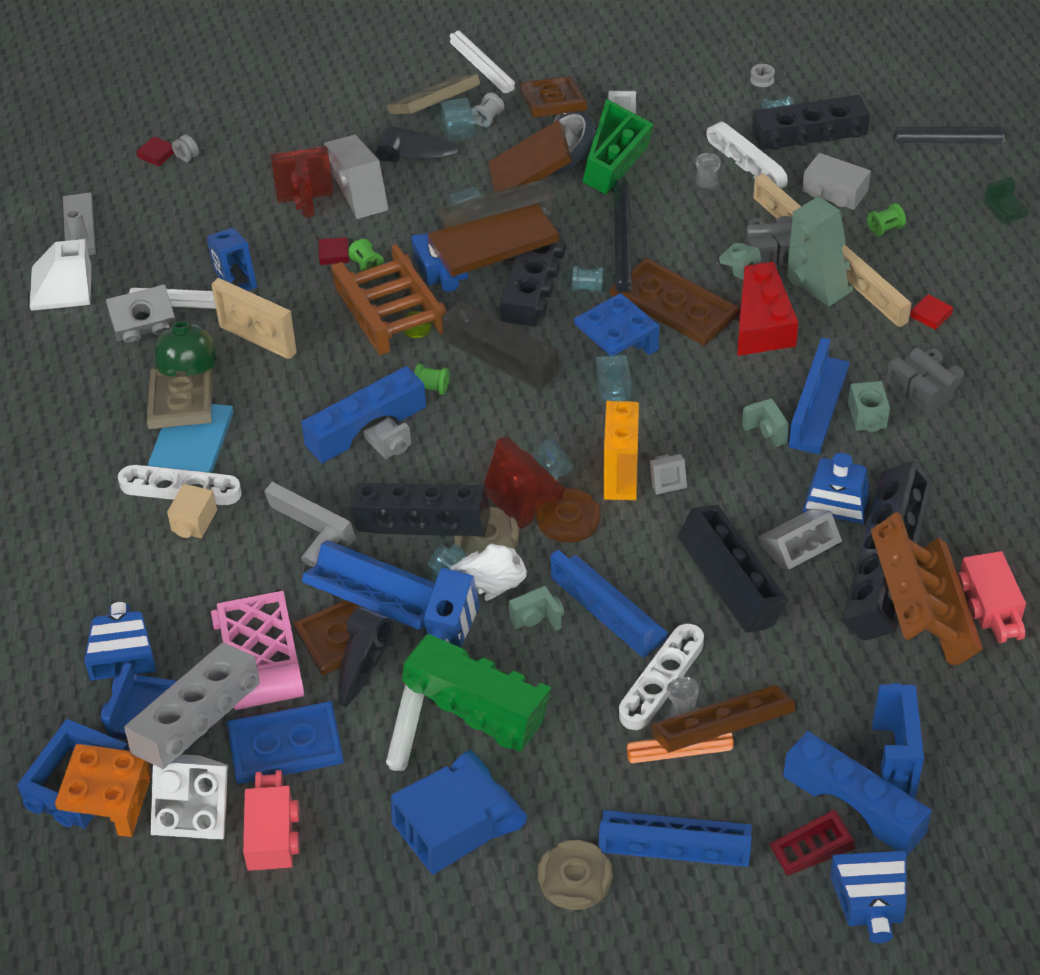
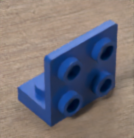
M622 293L574 319V324L610 356H614L632 345L637 349H643L648 355L659 350L660 326Z

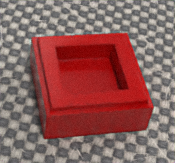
M928 294L911 310L910 317L936 330L952 315L953 307Z

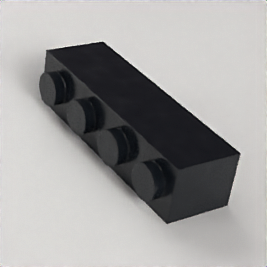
M719 505L692 508L677 536L746 633L765 630L774 626L788 602L786 595Z

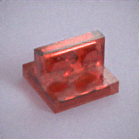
M327 146L270 154L277 202L295 201L296 210L302 209L304 218L315 217L313 198L333 195Z
M508 436L497 440L484 482L486 494L501 510L505 511L506 515L510 518L512 516L517 521L518 527L522 529L532 523L538 505L562 499L565 488L527 451L521 450Z

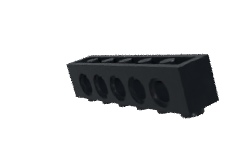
M914 460L881 472L842 619L846 626L862 640H870L896 632L899 620L871 529L898 512L902 515L909 539L918 543L933 481Z

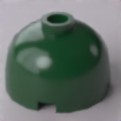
M178 321L173 323L172 327L166 329L157 338L155 362L157 371L161 374L177 377L176 371H186V376L203 373L215 365L217 357L213 339L206 330L199 326L192 325L188 321Z

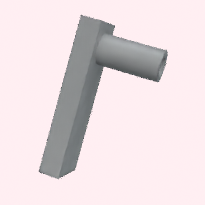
M83 193L63 196L65 241L85 239L89 255L96 254L92 194Z
M271 482L264 492L270 507L320 532L301 557L305 564L312 567L317 565L320 546L327 540L336 544L339 542L349 547L356 539L351 522L274 482Z

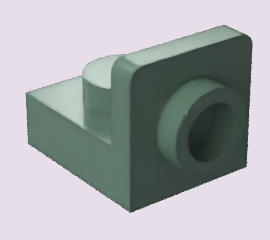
M734 243L719 257L720 263L732 266L734 276L741 280L744 278V267L762 263L759 248L743 243Z
M772 398L743 408L742 427L745 431L760 426L763 436L766 439L771 438L776 447L788 443L789 423Z
M546 586L509 601V620L515 629L522 626L532 627L538 624L544 617H547L555 631L562 628L561 616L564 615L563 605L557 596L553 597Z

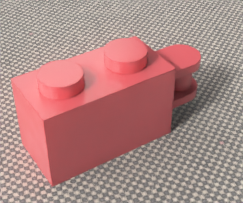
M1003 552L963 558L960 572L957 575L963 592H966L968 597L967 604L972 618L978 620L981 629L992 628L998 643H1005L1008 638L1013 637L1017 640L1024 639L1025 628L1022 618L1026 602Z
M277 770L276 774L262 775V772H256L255 788L245 789L243 853L248 871L293 867V855L300 853L298 831L293 832V823L300 822L299 801L292 800L289 786H283L282 770Z

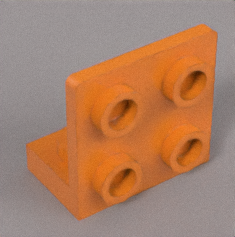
M77 744L55 801L56 809L110 817L111 822L115 823L119 836L132 837L152 778L149 762L131 754L130 751Z

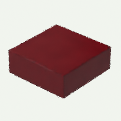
M153 136L136 153L137 158L159 167L174 154L171 143Z
M347 237L319 239L320 265L337 264L340 262L349 263Z

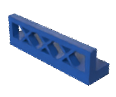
M821 337L791 423L789 448L815 454L821 453L849 369V361L829 357L831 339Z
M329 540L323 542L320 546L317 565L304 572L302 578L303 583L418 630L425 626L424 615L435 583Z
M559 550L551 554V579L641 657L644 658L667 641L669 636L667 631L581 558L574 555L569 559Z
M603 810V819L600 822L599 848L602 853L749 867L752 825ZM610 821H613V822H624V823H626V824H623V823H612V822H610ZM726 833H737V834H743V835L726 834Z

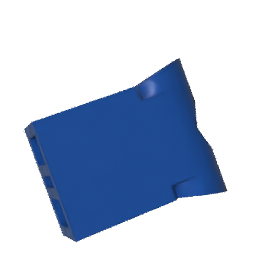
M473 750L466 751L460 755L451 768L446 766L391 795L392 824L432 875L483 845L491 838L521 829L527 820L524 810L508 791L492 779L490 769Z

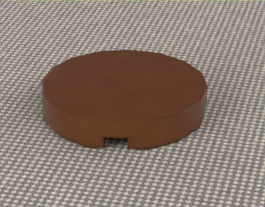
M562 488L554 491L553 495L549 497L546 495L540 500L536 507V523L540 531L552 540L578 542L587 539L596 532L601 523L600 506L585 491L575 488Z

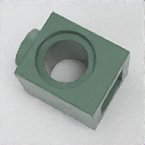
M882 381L851 384L848 405L855 430L874 432L881 428H887L890 406Z

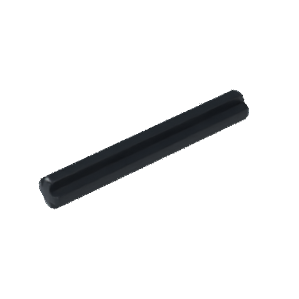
M898 126L894 132V140L897 143L1002 144L1006 138V131L1003 127Z

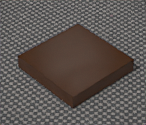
M344 600L293 622L295 631L322 676L341 667L342 658L350 638L347 631L348 620L353 611L361 607L360 605Z

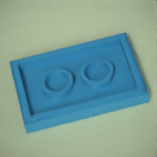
M212 404V423L161 428L147 466L212 473L234 413L233 406Z

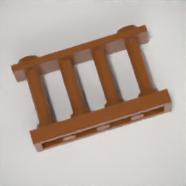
M397 244L391 246L393 261L355 274L353 271L349 272L343 262L331 265L336 290L379 356L390 352L389 339L392 338L393 334L432 322L440 335L446 333L444 320L448 319L444 304L442 302L438 303L413 268L409 255L407 253L403 254ZM398 272L401 277L366 290L358 286L359 284ZM407 288L412 294L379 306L371 305L369 302ZM420 305L423 309V312L391 323H387V321L382 322L381 320L382 317Z
M898 512L871 529L904 638L910 640L923 630H927L939 637L946 661L951 665H960L982 651L983 648L947 543L937 538L923 548L909 539L902 515Z

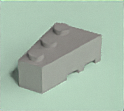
M356 134L325 142L326 153H322L325 168L331 170L333 178L336 179L356 219L387 211L388 204L378 158Z

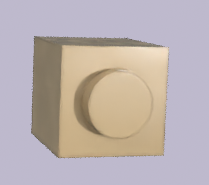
M183 484L167 511L171 531L183 538H189L190 536L202 538L217 511L213 490Z

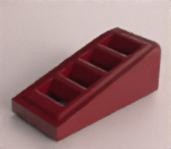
M835 809L769 843L770 848L787 876L832 859L833 855H841L856 849L852 836ZM832 830L837 839L831 842L825 832ZM818 835L824 846L818 849L811 837ZM803 840L805 841L809 850L811 851V853L807 854L806 856L804 855L803 851L801 850L798 842H801ZM791 846L798 860L791 862L784 848Z

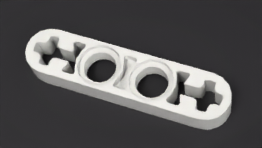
M718 122L707 129L709 143L728 158L732 157L737 162L735 163L746 172L750 171L755 175L754 178L764 173L781 189L787 186L788 180L784 169L724 122Z
M141 465L127 466L118 474L121 490L129 495L174 500L183 484H201L204 489L209 490L210 485H214V487H211V490L214 492L216 504L230 505L237 502L242 493L239 480L231 475ZM134 477H138V478H139V479H134L133 483H129V482H128V481H132ZM168 480L173 482L167 488L157 487V484L161 481ZM226 487H231V488H232V489H228L226 493H221V491H225V490H226Z
M683 624L673 631L621 701L619 720L623 726L628 729L639 730L645 728L702 651L704 634L698 626ZM689 637H693L694 642L689 641L684 647V652L680 650L682 639L686 640ZM666 660H674L680 664V667L675 670H667L661 664ZM648 684H657L663 690L658 694H648L643 688ZM640 700L643 701L641 715L629 716V711L634 712L640 705Z

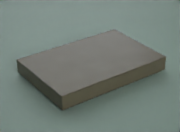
M477 74L455 76L386 106L393 115L413 114L479 86L480 81Z
M212 368L191 376H186V371H176L177 377L161 374L157 369H151L147 408L148 429L212 423Z

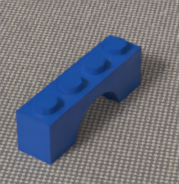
M407 366L393 372L301 421L305 446L321 463L330 460L350 449L356 434L370 421L382 416H392L400 422L426 408L424 383Z
M807 731L787 752L783 777L814 797L819 794H829L847 802L866 820L873 836L896 851H905L906 857L927 833L932 813L930 808L811 732Z

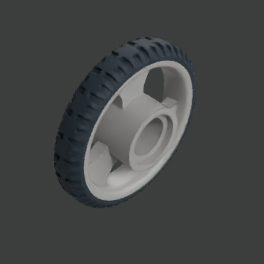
M578 111L558 119L564 126L572 162L550 174L551 176L565 173L573 168L574 165H577L586 156L591 148L596 134V125L588 114ZM583 128L581 138H579L577 134Z

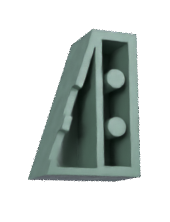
M819 196L793 212L787 278L792 285L800 286L829 307L852 292L853 285L848 284L846 271L850 269L848 260H844L842 246L846 244L841 211Z

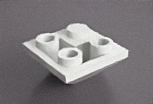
M85 239L55 242L32 266L31 311L90 305L91 261Z
M180 755L164 769L153 765L151 835L223 840L226 821L228 765L197 755Z

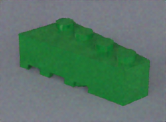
M431 634L425 636L404 662L402 682L411 691L418 694L422 693L435 701L436 705L442 710L452 712L464 719L471 728L482 730L493 737L500 746L506 749L513 748L518 752L523 750L543 723L551 687L543 683H539L537 687L525 683V676L513 670L509 675L498 671L495 668L494 662L482 657L476 661L470 659L465 649Z

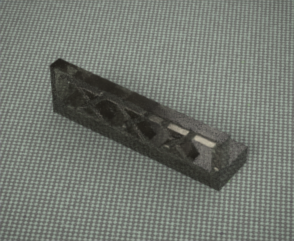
M547 179L437 208L436 211L440 229L545 201L546 207L541 208V210L548 216L555 214L552 199L556 198L554 186Z

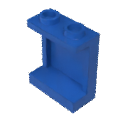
M124 663L120 675L117 674L114 677L110 701L103 705L101 711V722L105 724L108 736L127 739L124 726L177 681L136 675L133 665L131 663Z
M900 683L881 684L878 686L872 730L893 731L895 745H885L879 776L912 798H916L924 761L916 685H902Z

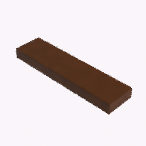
M773 685L651 724V735L670 753L795 712V701L779 686Z

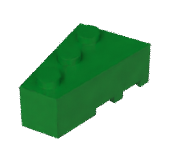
M606 98L582 182L607 195L614 187V182L620 180L648 148L654 124Z

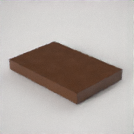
M572 76L519 83L521 95L533 118L587 111V101Z
M559 120L489 161L495 198L499 202L510 199L572 162L564 126Z

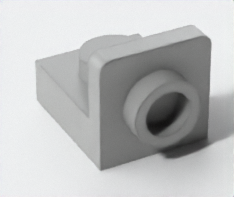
M390 417L363 431L364 438L385 459L394 454H402L411 445L410 427L406 423L398 426Z

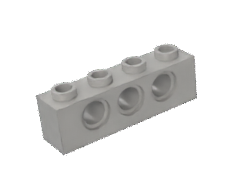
M222 642L124 726L131 754L161 769L166 768L260 684L255 656Z

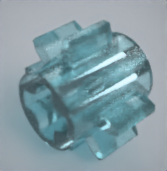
M455 543L449 549L444 545L439 546L428 561V566L432 568L430 571L431 578L436 581L441 567L450 569L451 566L467 557L466 551Z

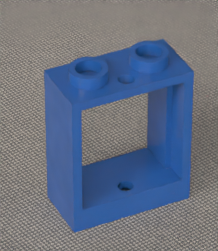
M66 719L17 786L23 799L22 803L29 811L35 814H41L44 811L53 815L54 819L65 827H72L74 824L85 829L94 815L57 810L55 801L58 793L43 787L44 783L69 750L74 751L77 744L129 751V748L125 742Z

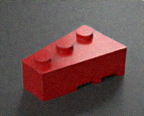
M774 262L744 267L737 356L796 347L799 322Z

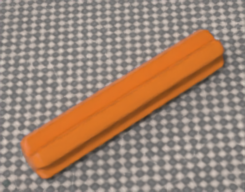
M728 733L670 753L656 739L633 741L627 743V757L630 763H639L730 751L733 749L732 733Z

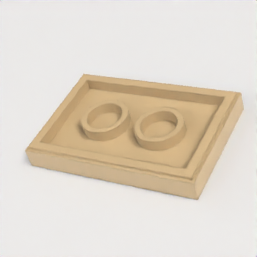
M217 278L212 283L219 327L287 359H291L297 353L290 310L220 278Z

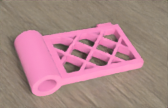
M284 591L217 603V610L211 611L214 630L221 629L224 643L255 656L260 684L237 703L234 709L240 710L304 697ZM279 602L280 607L272 615L260 611L264 604ZM238 609L246 612L238 622L227 618L225 612ZM253 617L264 622L257 631L246 626ZM273 626L283 631L276 640L265 635ZM239 633L249 637L242 646L231 642ZM258 642L269 646L262 655L250 651ZM277 651L290 657V660L274 662L269 659Z

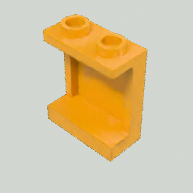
M606 401L604 499L636 500L638 402Z

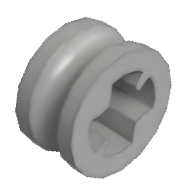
M757 64L751 69L750 81L755 86L768 87L774 83L775 70L768 64Z
M183 135L180 137V140L172 142L174 154L186 163L191 160V157L195 158L199 155L197 144L188 135Z

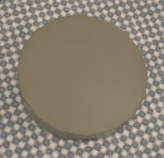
M490 507L491 513L485 537L454 536L456 548L465 557L478 551V554L482 553L491 543L515 549L519 540L517 521L512 516L510 518L506 515L504 510Z
M565 840L558 843L556 848H553L550 852L548 850L543 854L538 865V885L542 893L554 905L568 910L586 909L598 904L608 894L613 882L612 864L608 856L606 858L601 853V849L595 844L583 840Z

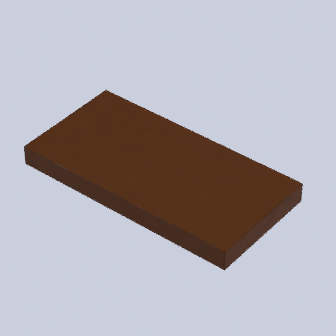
M534 199L427 234L428 243L451 277L559 241L558 231Z
M648 258L643 259L632 269L631 291L628 293L625 291L621 292L648 316L703 346L733 321L741 311L740 307ZM616 283L609 288V294L612 296L620 294L616 290Z

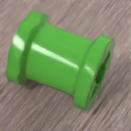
M894 203L889 205L888 209L881 212H870L867 217V224L875 235L880 237L884 235L885 231L892 228H903L906 224V217L902 207Z
M363 238L354 241L348 249L349 258L359 264L360 271L382 265L385 262L379 253L374 252L372 244L368 239Z
M417 364L414 374L424 383L425 389L438 391L440 395H445L450 380L449 368L443 367L442 370L425 368L424 364Z

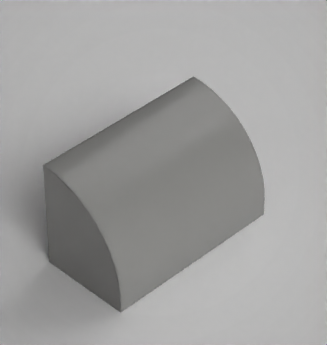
M808 510L757 537L763 550L780 568L786 570L842 542L831 511Z

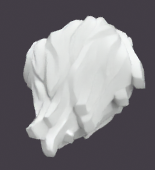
M492 543L482 553L478 554V551L450 567V570L473 575L477 593L486 592V601L501 595L508 589L516 588L526 578L527 573L520 556L517 555L515 549Z

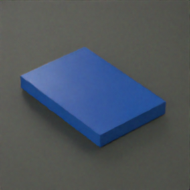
M332 701L227 721L237 784L255 781L256 772H262V775L276 774L277 770H282L283 775L344 764Z

